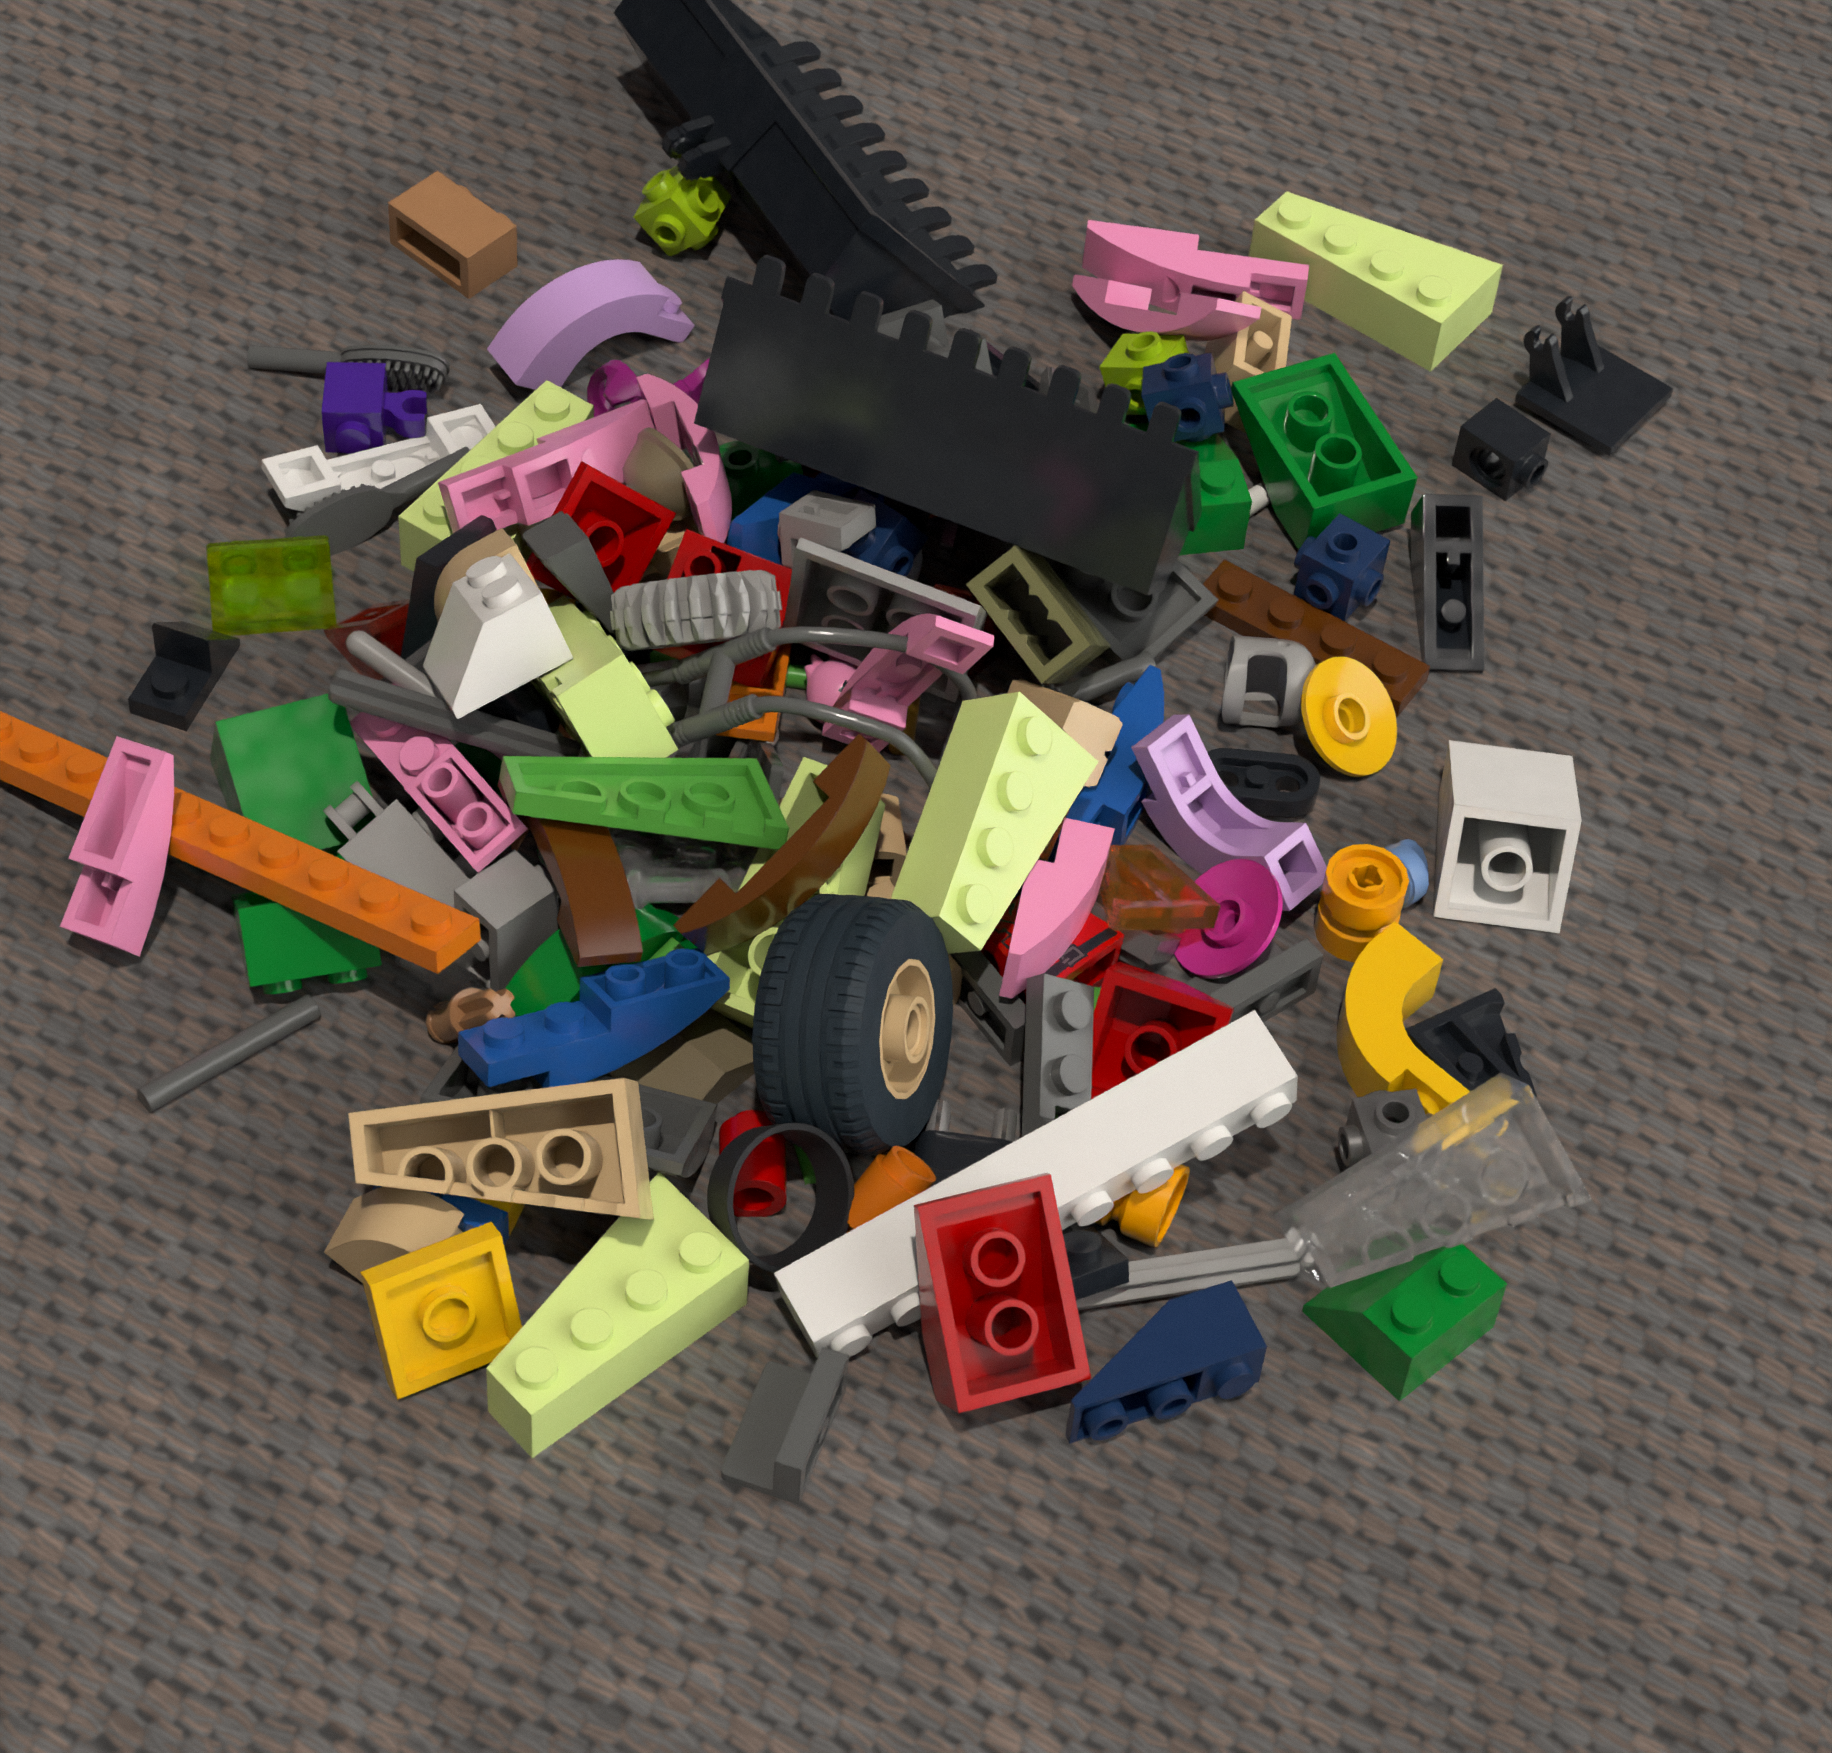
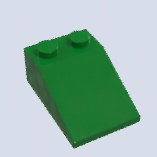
M1336 353L1232 383V395L1274 512L1298 550L1309 536L1317 538L1339 513L1374 532L1405 523L1418 477Z
M1149 423L1128 425L1147 432ZM1217 433L1198 442L1175 441L1174 443L1199 451L1202 503L1200 519L1194 532L1189 531L1179 555L1244 549L1252 499L1238 458Z

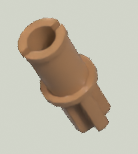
M476 988L460 990L452 996L450 1001L437 1003L433 1006L436 1010L428 1012L426 1019L427 1030L431 1037L439 1043L450 1044L457 1042L459 1031L485 1025V1023L495 1018L515 1017L516 1013L510 1006L515 997L506 988L494 991L491 988L486 990Z

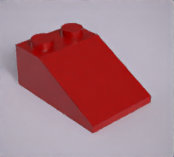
M1050 1173L1030 1176L914 1205L922 1335L936 1401L957 1413H962L1091 1379Z

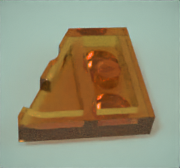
M1153 844L1111 845L1100 891L1108 926L1113 931L1162 930L1168 933L1180 934L1185 932L1186 929L1214 928L1221 905Z

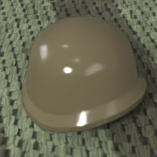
M644 428L638 434L637 441L622 468L626 486L675 512L676 515L673 521H680L692 515L681 472L695 466L685 453L666 436L653 428Z

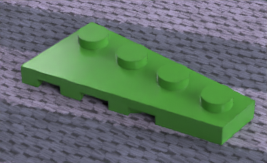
M503 756L499 779L512 814L779 850L787 842L789 827L757 758Z

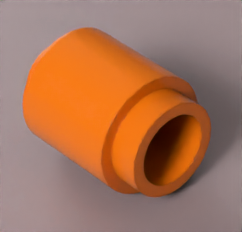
M893 1146L886 1155L878 1154L854 1184V1198L848 1217L849 1227L846 1233L930 1188L936 1181L933 1171L922 1159L900 1146Z

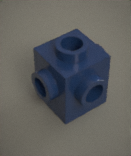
M1212 352L1196 356L1191 353H1182L1168 358L1163 363L1143 367L1142 398L1149 423L1155 406L1159 402H1165L1178 407L1181 411V418L1174 442L1180 440L1198 442L1209 438L1214 433L1224 431L1225 408L1233 407V395L1227 372L1217 374Z
M860 488L853 499L875 504L876 527L852 543L849 548L838 552L907 577L912 569L914 558L929 537L902 514Z
M1339 513L1317 538L1309 536L1298 550L1294 560V567L1299 569L1294 595L1310 603L1312 606L1346 621L1360 604L1370 605L1379 593L1384 581L1383 571L1391 540Z

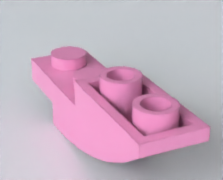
M1088 220L1082 267L1100 279L1152 289L1149 304L1177 313L1181 292L1235 302L1239 295L1245 291L1291 315L1292 319L1301 320L1309 265L1197 250L1198 234Z
M641 399L537 438L538 445L438 482L452 532L455 533L480 515L491 518L497 530L518 522L529 526L551 517L581 461L623 483L622 468L637 441L638 434L644 428L650 427L655 429L647 400Z
M360 712L350 721L354 731L478 873L528 829L515 814H512L507 804L448 738L364 712Z

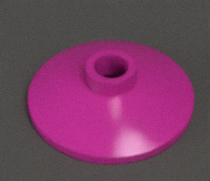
M1234 859L1222 862L1200 875L1182 896L1172 920L1171 933L1181 938L1174 953L1180 964L1194 975L1208 979H1217L1233 975L1253 963L1270 944L1281 919L1283 906L1282 892L1275 876L1263 865L1247 859Z

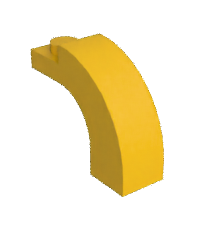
M1394 921L1367 944L1351 969L1337 1026L1338 1057L1345 1077L1357 1097H1363L1379 1090L1396 1092L1416 1089L1425 1114L1432 1113L1439 1128L1440 1141L1447 1146L1464 1131L1474 1094L1424 1055L1413 1044L1403 1024L1410 1015L1434 997L1443 958Z

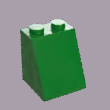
M328 694L215 721L210 761L228 810L345 860L338 850L349 840L323 810L328 805L335 809L353 793L350 786L356 781L372 796L346 708L332 703L328 699ZM370 812L352 829L356 833L360 832L376 816Z

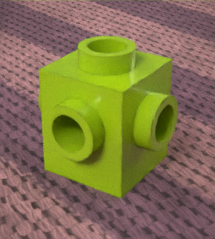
M675 166L669 170L657 173L647 182L642 190L645 198L633 218L667 255L673 256L689 247L693 250H698L714 238L719 229L716 222L730 200L731 195L714 176L704 179L699 178L698 181L693 180L691 182L690 179L686 180L678 171V166Z
M1153 331L1139 334H1122L1099 368L1105 387L1113 383L1125 387L1131 392L1127 415H1147L1142 398L1143 367L1163 363L1172 356L1189 353L1184 335H1159Z

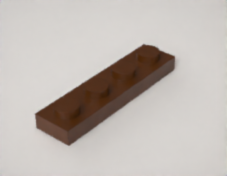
M1225 559L1203 583L1218 599L1217 604L1204 616L1242 636L1296 641L1304 645L1311 652L1316 665L1332 657H1348L1359 661L1368 667L1384 685L1392 701L1396 717L1401 714L1428 679L1431 667L1428 664L1312 606L1310 603Z

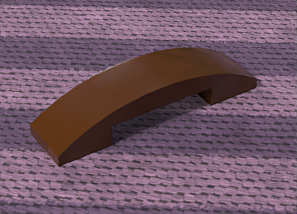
M859 733L813 780L829 797L737 893L719 877L673 926L704 954L710 955L748 941L786 918L792 910L806 902L824 885L855 847L878 806L891 765Z
M499 779V790L503 796L505 803L510 808L502 784ZM516 815L527 828H530L560 895L562 903L557 922L577 967L640 961L643 949L635 907L622 862L608 828L605 826Z

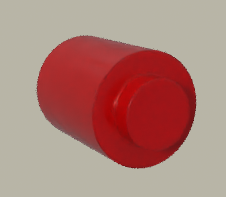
M746 1110L726 1120L719 1129V1155L734 1138L743 1132L760 1126L772 1125L765 1112ZM773 1134L760 1142L747 1156L735 1183L733 1195L734 1216L767 1217L779 1212L785 1206L787 1201L786 1138L783 1135Z

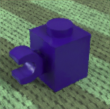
M326 363L321 411L325 452L352 454L383 446L386 441L387 426L393 428L396 433L403 437L420 438L426 436L425 414L428 411L426 392L406 390L389 393L386 363Z

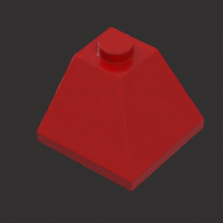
M582 461L552 514L553 516L560 511H563L564 514L567 513L586 534L613 592L622 586L639 583L676 515L675 512ZM532 552L526 564L533 578L578 601Z
M1117 962L1106 970L1093 1015L1091 1099L1230 1024L1234 1007L1181 981L1122 962Z

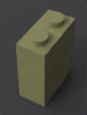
M1014 546L966 584L1041 684L1066 682L1111 647L1040 554Z

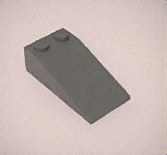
M966 526L960 541L986 567L1016 546ZM1043 556L1111 645L1101 655L1114 664L1145 651H1149L1155 660L1218 602V599L1178 560L1163 592L1145 595Z

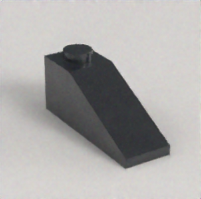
M1423 494L1411 511V573L1421 660L1431 666L1430 671L1483 673V495Z

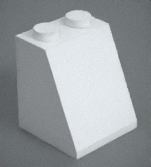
M1449 740L1439 792L1433 917L1560 933L1582 821L1572 756Z

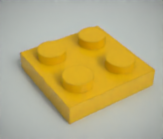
M492 1222L360 1272L387 1383L397 1399L491 1363L522 1328L502 1235Z

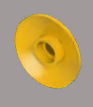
M1332 657L1317 664L1309 672L1304 682L1301 696L1303 722L1312 745L1327 764L1342 774L1363 777L1381 770L1392 757L1397 740L1396 715L1384 685L1368 667L1352 658Z

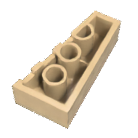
M618 1078L348 1113L356 1183L654 1220L637 1081Z

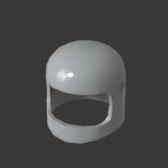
M1233 635L1228 647L1222 698L1224 724L1282 728L1301 722L1303 720L1301 710L1303 685L1309 672L1316 666L1311 652L1304 645L1296 641ZM1278 700L1281 711L1279 716L1243 712L1244 701Z

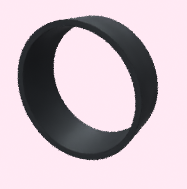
M785 1123L752 1128L734 1138L716 1160L710 1175L707 1191L710 1222L749 1259V1263L775 1273L846 1233L849 1227L848 1217L854 1198L852 1171L840 1146L832 1137L819 1128L804 1123ZM780 1134L797 1143L808 1156L816 1178V1203L808 1226L791 1246L776 1254L756 1256L747 1248L736 1226L733 1211L734 1188L739 1171L751 1151L769 1136Z

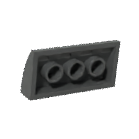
M457 1045L421 1095L420 1104L540 1089L543 1087L533 1076L487 1087L458 1055ZM602 1075L588 1082L610 1080L617 1078ZM638 1084L648 1170L676 1177H690L700 1167L709 1153L718 1104Z

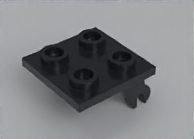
M1567 296L1555 308L1556 318L1561 324V352L1558 349V339L1553 333L1545 339L1544 344L1540 342L1539 337L1542 329L1540 325L1532 327L1524 335L1523 343L1525 349L1530 354L1529 382L1516 393L1515 401L1610 456L1671 397L1673 388L1599 346L1592 328L1590 311L1587 305L1583 304L1576 310L1574 315L1571 311L1573 297Z

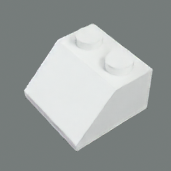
M509 553L503 557L491 556L476 562L467 570L465 577L453 582L423 667L455 717L459 719L573 659V656L542 592Z

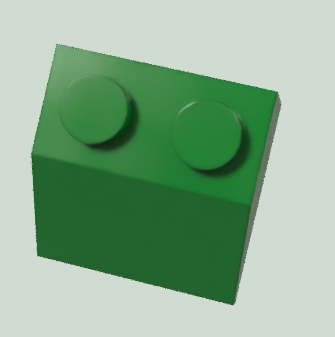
M252 891L231 895L246 978L250 987L262 985L264 994H280L303 988L302 978L327 974L331 984L358 981L368 977L367 968L382 966L380 950L376 946Z
M1397 1233L1304 1304L1302 1312L1400 1402L1494 1327L1507 1283L1458 1239Z

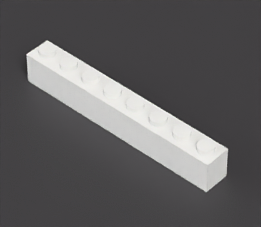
M1254 1010L778 1270L774 1275L780 1294L817 1359L822 1347L847 1354L851 1357L866 1348L872 1341L871 1335L895 1322L898 1326H905L921 1318L914 1205L1030 1176L1050 1173L1062 1230L1076 1222L1079 1226L1090 1225L1107 1215L1114 1207V1201L1136 1189L1139 1193L1150 1192L1169 1180L1174 1173L1173 1169L1194 1157H1197L1200 1161L1210 1159L1225 1150L1232 1143V1136L1254 1124L1258 1128H1264L1282 1119L1292 1109V1103L1297 1101L1298 1076Z

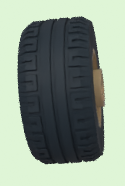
M819 894L792 910L779 926L768 949L760 974L754 1006L752 1034L753 1066L758 1095L765 1114L772 1125L785 1123L812 1125L832 1137L844 1153L877 1156L878 1154L886 1155L893 1146H906L919 1135L929 1120L939 1097L947 1068L952 1035L953 988L949 956L942 934L933 919L914 903L908 900L882 897ZM785 1137L789 1142H791V1143L795 1144L796 1146L800 1147V1146H799L797 1143H795L793 1140L789 1139L788 1137Z

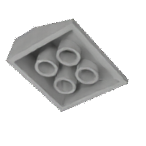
M800 537L795 549L783 628L835 627L889 633L911 617L930 613L984 631L988 613L980 605ZM800 643L857 666L861 664L873 649V647L845 644ZM944 673L925 690L928 693L954 703L959 695V690Z

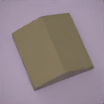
M710 1007L690 1025L652 1051L604 1075L617 1079L627 1078L637 1081L640 1085L718 1104L755 1074L752 1039L723 1015Z

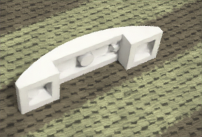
M478 404L427 417L426 436L420 438H411L326 460L320 448L316 445L262 459L261 468L286 508L305 511L306 507L312 508L315 501L320 503L324 497H332L333 492L339 494L342 489L349 490L351 486L357 488L361 484L381 489L463 447H468L471 450L495 428V425L482 405Z

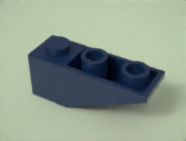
M1230 1280L1170 1299L1071 1400L1065 1434L1069 1444L1089 1437L1094 1440H1106L1121 1433L1129 1424L1153 1416L1160 1420L1170 1419L1186 1411L1193 1403L1217 1395L1222 1399L1234 1398L1247 1392L1255 1383L1259 1382L1267 1345L1233 1281Z

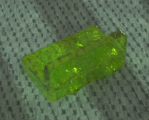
M297 536L207 544L206 556L213 631L236 636L336 628L328 536Z

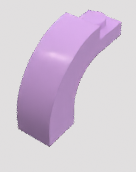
M620 259L605 260L567 272L539 289L510 316L487 350L515 385L536 390L548 380L561 387L574 367L591 349L613 336L627 332H641L681 343L687 338L695 325L679 308L682 304L680 298L667 287L658 284L640 262Z
M1189 714L1172 715L1131 747L1153 792L1141 801L1148 815L1177 855L1200 874H1203L1217 864L1229 860L1247 859L1258 862L1268 869L1279 883L1283 901L1282 911L1292 910L1323 884L1327 866L1307 824L1270 821L1258 816L1240 803L1219 777Z

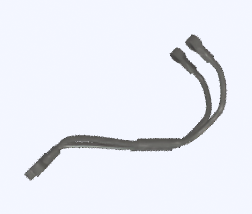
M763 627L762 629L677 660L671 668L641 673L649 687L675 682L685 685L706 677L699 713L666 727L677 748L757 720L762 717L763 713L777 712L832 723L892 744L911 761L924 779L929 790L937 773L936 768L927 755L909 736L899 729L882 722L828 705L790 697H758L750 694L728 702L735 665L772 652L776 649L777 645L789 643H832L873 647L906 653L908 641L906 636L835 627H786L774 630L769 627ZM930 663L955 684L961 694L962 701L977 699L976 689L966 673L960 674ZM960 708L954 711L948 733L944 737L938 767ZM409 794L398 799L411 815L420 808ZM530 829L524 839L533 836Z

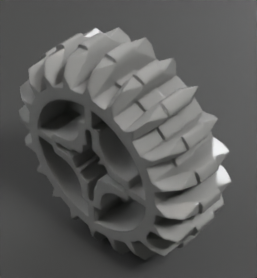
M765 570L713 573L622 586L611 595L613 609L610 611L612 630H615L618 646L627 651L728 641L763 627H769L772 630L781 627L779 610H782L780 591H777L775 575Z

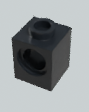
M1495 398L1460 426L1452 466L1506 502L1523 487L1532 489L1544 476L1548 467V460L1545 459L1551 433L1498 398Z

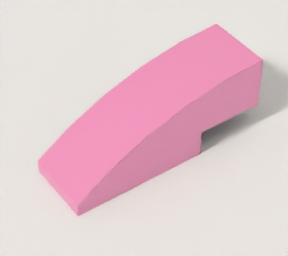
M116 736L68 858L84 866L60 927L140 957L156 909L171 837L174 801L173 755Z
M1064 818L1054 863L1037 860L1023 883L999 996L1012 999L1026 989L1027 978L1045 973L1065 953L1082 930L1098 896L1115 828Z

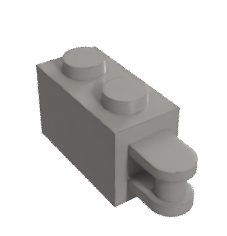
M356 781L350 786L353 793L335 809L328 805L323 810L349 840L338 850L339 854L347 862L451 907H454V889L478 874L462 854L453 861L438 845L446 836L421 807L411 815L396 799L386 809H383L364 787ZM372 812L376 817L360 832L356 833L352 828L367 814Z

